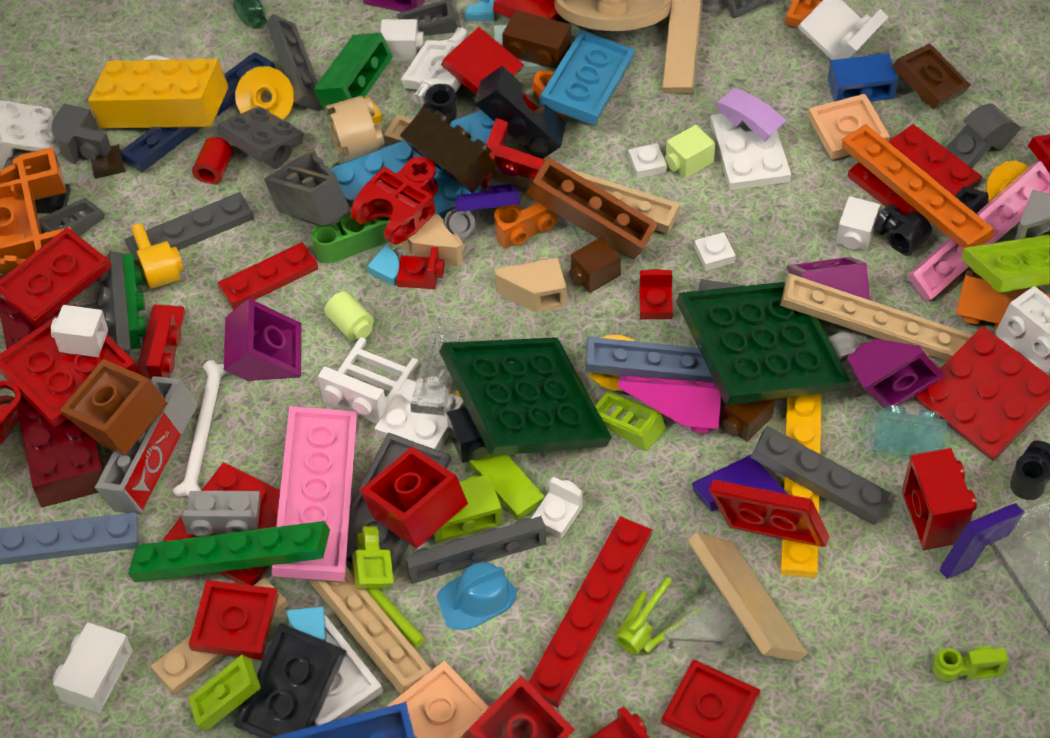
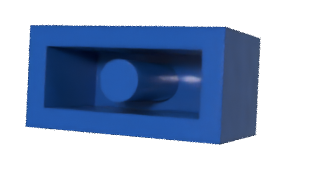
M890 54L830 60L827 81L834 102L861 94H866L870 102L895 99L898 77L896 71L892 68L893 63Z

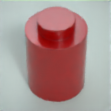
M221 137L206 139L192 168V174L197 180L218 185L221 182L234 154V150L229 142Z

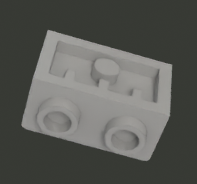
M190 491L187 510L182 512L186 533L203 537L211 534H226L258 529L261 505L260 492Z

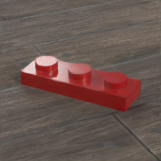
M301 242L217 283L219 290L232 309L235 310L249 298L256 300L318 270V263L305 244Z

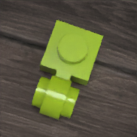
M980 646L972 651H968L967 657H962L953 648H944L936 653L932 670L940 680L947 682L954 681L963 676H966V680L1001 677L1004 675L1009 659L1005 647Z

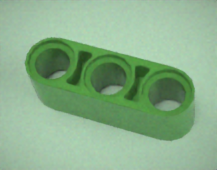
M351 213L341 216L340 221L333 225L323 226L319 224L312 231V241L317 260L326 264L335 263L389 242L384 238V231L391 219L378 217L371 222L368 220L363 224H359L351 218Z

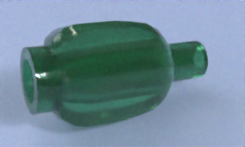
M234 0L233 8L245 25L253 29H259L265 25L266 9L260 0Z

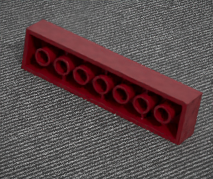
M7 274L0 275V280ZM0 298V317L6 349H8L39 327L34 326ZM61 309L58 310L54 315H52L40 326H42L43 324L57 316L60 313ZM21 395V402L18 406L19 419L32 488L41 508L99 493L95 486L105 469L100 444L69 419L53 428Z

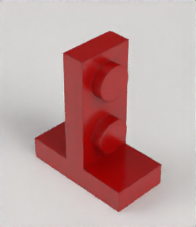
M496 118L486 143L492 150L489 156L495 161L496 167L502 173L509 176L520 175L529 178V181L532 182L545 160L504 146L508 136V122ZM494 170L480 185L482 188L487 189Z

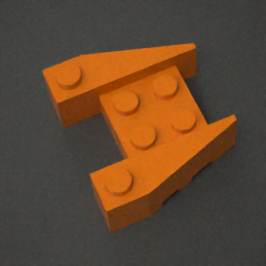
M53 147L20 155L12 160V165L0 171V271L2 275L11 272L65 229L42 234L35 200L67 192L61 165Z

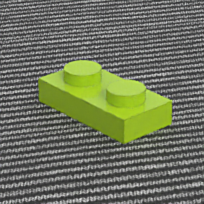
M243 655L239 656L188 697L198 728L205 731L209 730L261 688L251 659Z

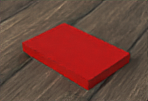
M66 227L0 280V298L34 326L39 327L60 310L63 305L70 302L112 268V265L108 258Z
M713 479L709 491L729 528L818 547H826L830 536L812 499Z

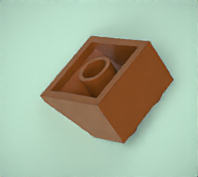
M103 359L60 409V412L100 445L125 456L168 403L149 378Z

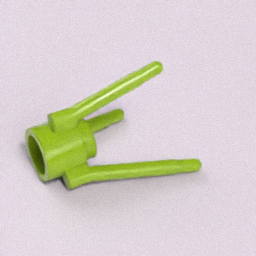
M669 577L664 579L639 613L648 595L646 591L640 593L624 623L616 631L615 640L634 656H637L641 650L648 655L657 644L701 614L700 609H695L651 638L650 634L653 629L645 619L671 584V578Z

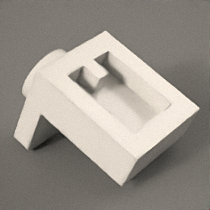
M552 477L549 481V493L532 518L542 516L546 532L562 539L583 508L582 491L570 481H562Z

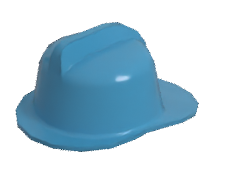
M480 562L471 565L465 569L460 577L441 588L436 597L447 627L455 630H467L511 608L516 600L517 590L507 579L505 571L501 566L497 567L491 563Z

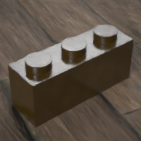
M423 107L399 136L413 151L422 157L431 159L435 167L473 194L497 166L495 161L489 156L492 150L479 139L475 142L471 141L472 136L461 126L457 125L455 128L450 126L452 122L440 111L433 114Z

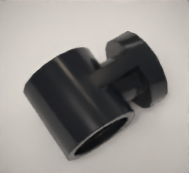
M441 83L431 86L426 92V102L423 107L433 114L440 111L450 121H454L457 116L455 90L448 84Z
M889 204L882 210L874 225V230L879 234L884 235L888 232L887 240L890 246L905 256L911 255L932 234L931 224L922 214L911 211L904 216L900 214V209L894 204Z
M1032 441L1024 454L1016 462L1010 480V487L1016 496L1025 500L1039 498L1044 493L1045 487L1050 480V444L1047 442Z

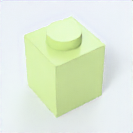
M694 125L667 140L666 164L671 171H677L685 179L714 162L715 142L697 125Z

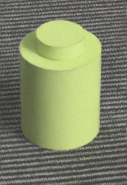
M339 292L327 302L324 309L325 315L349 340L356 341L360 337L366 338L371 333L374 318L349 292Z

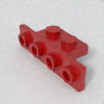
M153 305L137 365V374L149 378L150 381L153 376L170 377V373L174 371L176 349L181 343V329L186 313L183 306Z

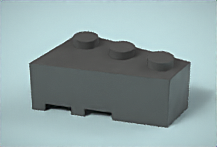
M314 149L264 179L279 212L323 226H330L339 222L341 216L350 211L336 176L327 165H324L323 160L320 157L318 158Z

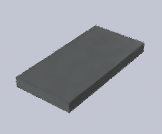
M387 433L350 505L347 561L352 562V554L355 550H359L357 534L363 533V526H377L380 550H390L394 575L409 543L372 517L360 489L411 446L446 469L451 462L449 454L395 434Z

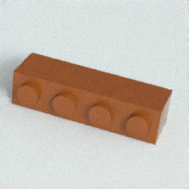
M550 157L546 158L525 193L526 196L597 239L603 237L614 249L631 259H635L645 248L658 224Z

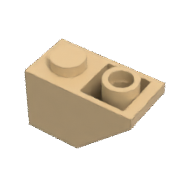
M435 214L417 233L399 244L409 256L430 257L431 247H438L439 259H444L445 265L460 266L463 264V242L457 234H451L439 214Z
M558 258L542 259L532 263L516 266L510 265L494 270L496 292L501 296L534 312L567 306V287Z

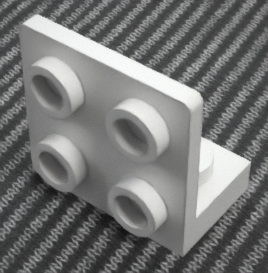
M823 0L800 23L798 28L831 60L850 58L885 22L888 16L879 9L872 18L866 14L861 19L842 0Z
M0 100V168H3L7 159L12 157L14 148L39 151L53 147L55 154H59L60 150L52 132V122L54 119L51 109Z
M1033 286L1010 302L995 335L1049 375L1050 298Z

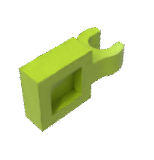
M363 526V533L357 534L359 550H355L352 554L355 588H391L394 584L390 550H380L377 526Z

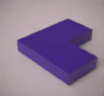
M510 183L488 186L486 191L456 195L455 202L456 210L460 212L520 204L517 185Z
M751 455L692 483L694 493L710 511L718 509L709 491L713 479L784 494L788 493L758 461L750 458Z
M1015 503L967 523L939 571L947 579H950L972 568L987 545L1011 534L1024 511Z

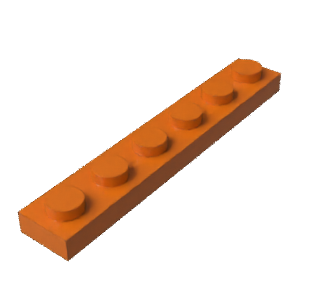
M867 124L842 139V148L961 248L983 245L994 237V228Z

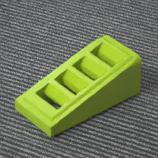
M607 391L595 405L605 426L609 430L646 451L649 450L666 429L660 412L610 391ZM613 405L617 406L610 416L606 414ZM624 412H627L622 420H618ZM636 418L639 419L634 426L631 425Z

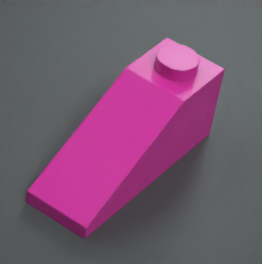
M620 375L618 388L679 424L691 427L692 432L710 433L711 428H719L721 394L715 382Z

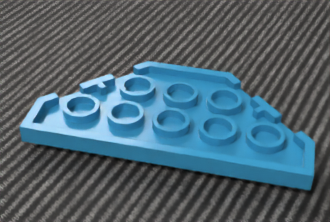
M480 110L451 121L450 126L455 128L459 125L472 136L471 141L475 142L479 139L486 144L495 122ZM508 134V136H507V139H506V141H505V144L507 143V141H508V139H509V137H510L509 134ZM402 140L373 153L330 168V170L336 176L345 199L350 204L354 202L364 185L383 167L397 173L410 159L422 156L413 151ZM436 167L434 178L438 183V192L433 197L435 213L444 218L449 210L456 208V195L471 192ZM479 186L475 192H480L482 187Z

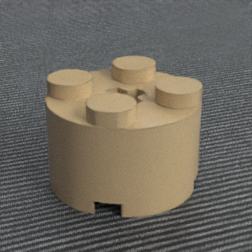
M362 96L325 106L326 115L331 114L333 122L328 123L335 149L337 153L344 152L345 155L341 160L342 164L382 149L381 145H384V138L380 127L374 128L372 116L375 115V110L370 97L364 99Z

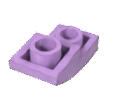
M733 88L715 105L736 127L744 122L764 142L786 122V119L768 104L737 88Z

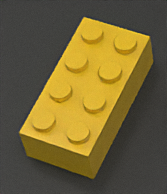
M218 59L107 61L88 102L100 128L212 127L227 92L228 84Z

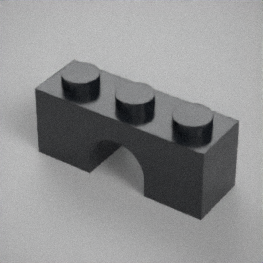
M501 66L480 81L475 105L494 122L496 118L508 122V134L533 156L543 159L561 148L566 122L546 104L532 112L523 99L522 91L524 84L505 67Z

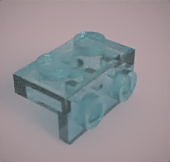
M885 405V411H877L872 451L910 457V455L944 448L948 420L940 419V413L920 410L919 416L905 414L906 408L893 405Z

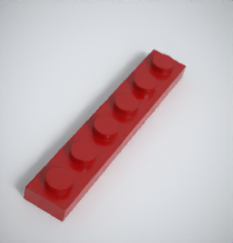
M621 516L617 520L528 681L550 705L559 708L652 535V529Z

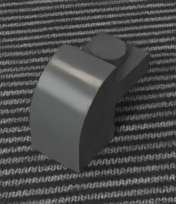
M65 103L62 105L52 122V132L61 155L73 164H76L81 156L87 159H96L98 155L107 157L112 149L106 133L98 131L91 110Z
M985 104L972 111L963 120L966 123L965 127L946 148L972 168L992 146L1001 151L1020 131L1021 127L994 104Z

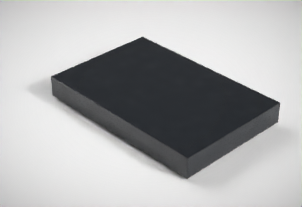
M280 623L257 673L261 688L244 701L233 726L260 738H271L314 726L315 720L322 709L347 651Z

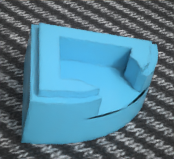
M482 0L473 6L472 4L469 5L465 12L466 21H495L493 5L496 0Z
M385 245L367 266L368 273L395 286L399 270V260L395 252Z
M324 607L287 610L292 628L326 641Z

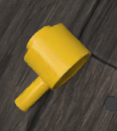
M142 223L133 225L131 230L139 249L136 253L149 290L180 281L179 272L184 271V267L177 247L170 248L168 241L151 246L144 225Z

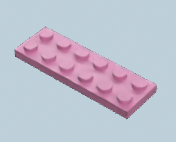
M289 406L276 527L325 521L330 528V533L323 559L272 565V577L344 581L357 421L356 411Z

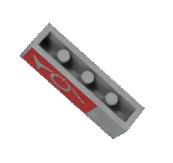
M152 377L151 382L168 404L125 456L115 451L113 452L101 474L95 489L114 511L143 514L198 405V402L181 379Z

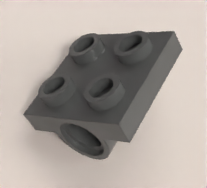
M260 106L218 123L216 135L274 169H278L289 159L292 148L302 144L304 133L293 127L291 123L280 119L270 113L268 109Z

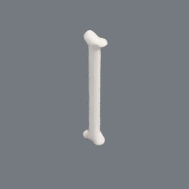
M209 360L203 364L208 377L185 478L180 485L172 490L173 494L177 497L187 496L189 498L190 491H201L198 487V478L221 378L229 373L223 370L224 364H217L214 360Z

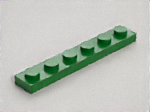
M325 521L141 544L136 546L128 575L134 582L323 559L330 528Z

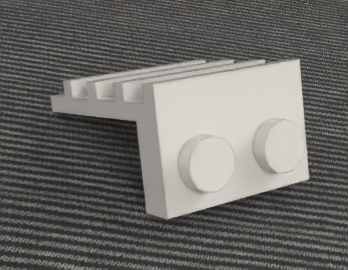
M360 337L338 371L324 366L318 375L322 401L341 410L356 411L357 416L378 424L406 378L411 380L419 361L412 357L407 367L364 351L363 348L367 341L365 338ZM355 360H359L397 375L400 378L396 382L353 365ZM380 388L390 391L389 395L386 397L384 390Z

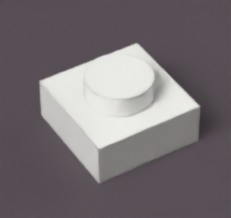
M658 143L628 149V158L637 179L667 172V165Z
M724 232L694 240V249L705 271L735 263L736 255Z

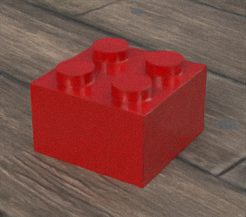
M413 446L360 489L372 517L416 549L468 504L457 476Z
M952 448L910 455L901 492L923 551L954 545L966 524L971 522L973 511L977 509L975 494L972 490L967 489L964 481L965 470L960 460L956 461Z
M520 676L472 724L462 737L568 738L575 729Z

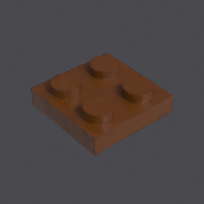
M930 43L898 58L892 65V68L899 74L901 80L909 84L920 96V99L932 109L962 95L971 86Z

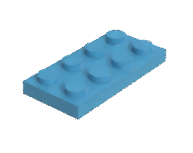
M580 30L540 95L538 105L543 106L546 104L555 112L595 126L633 61L636 50Z

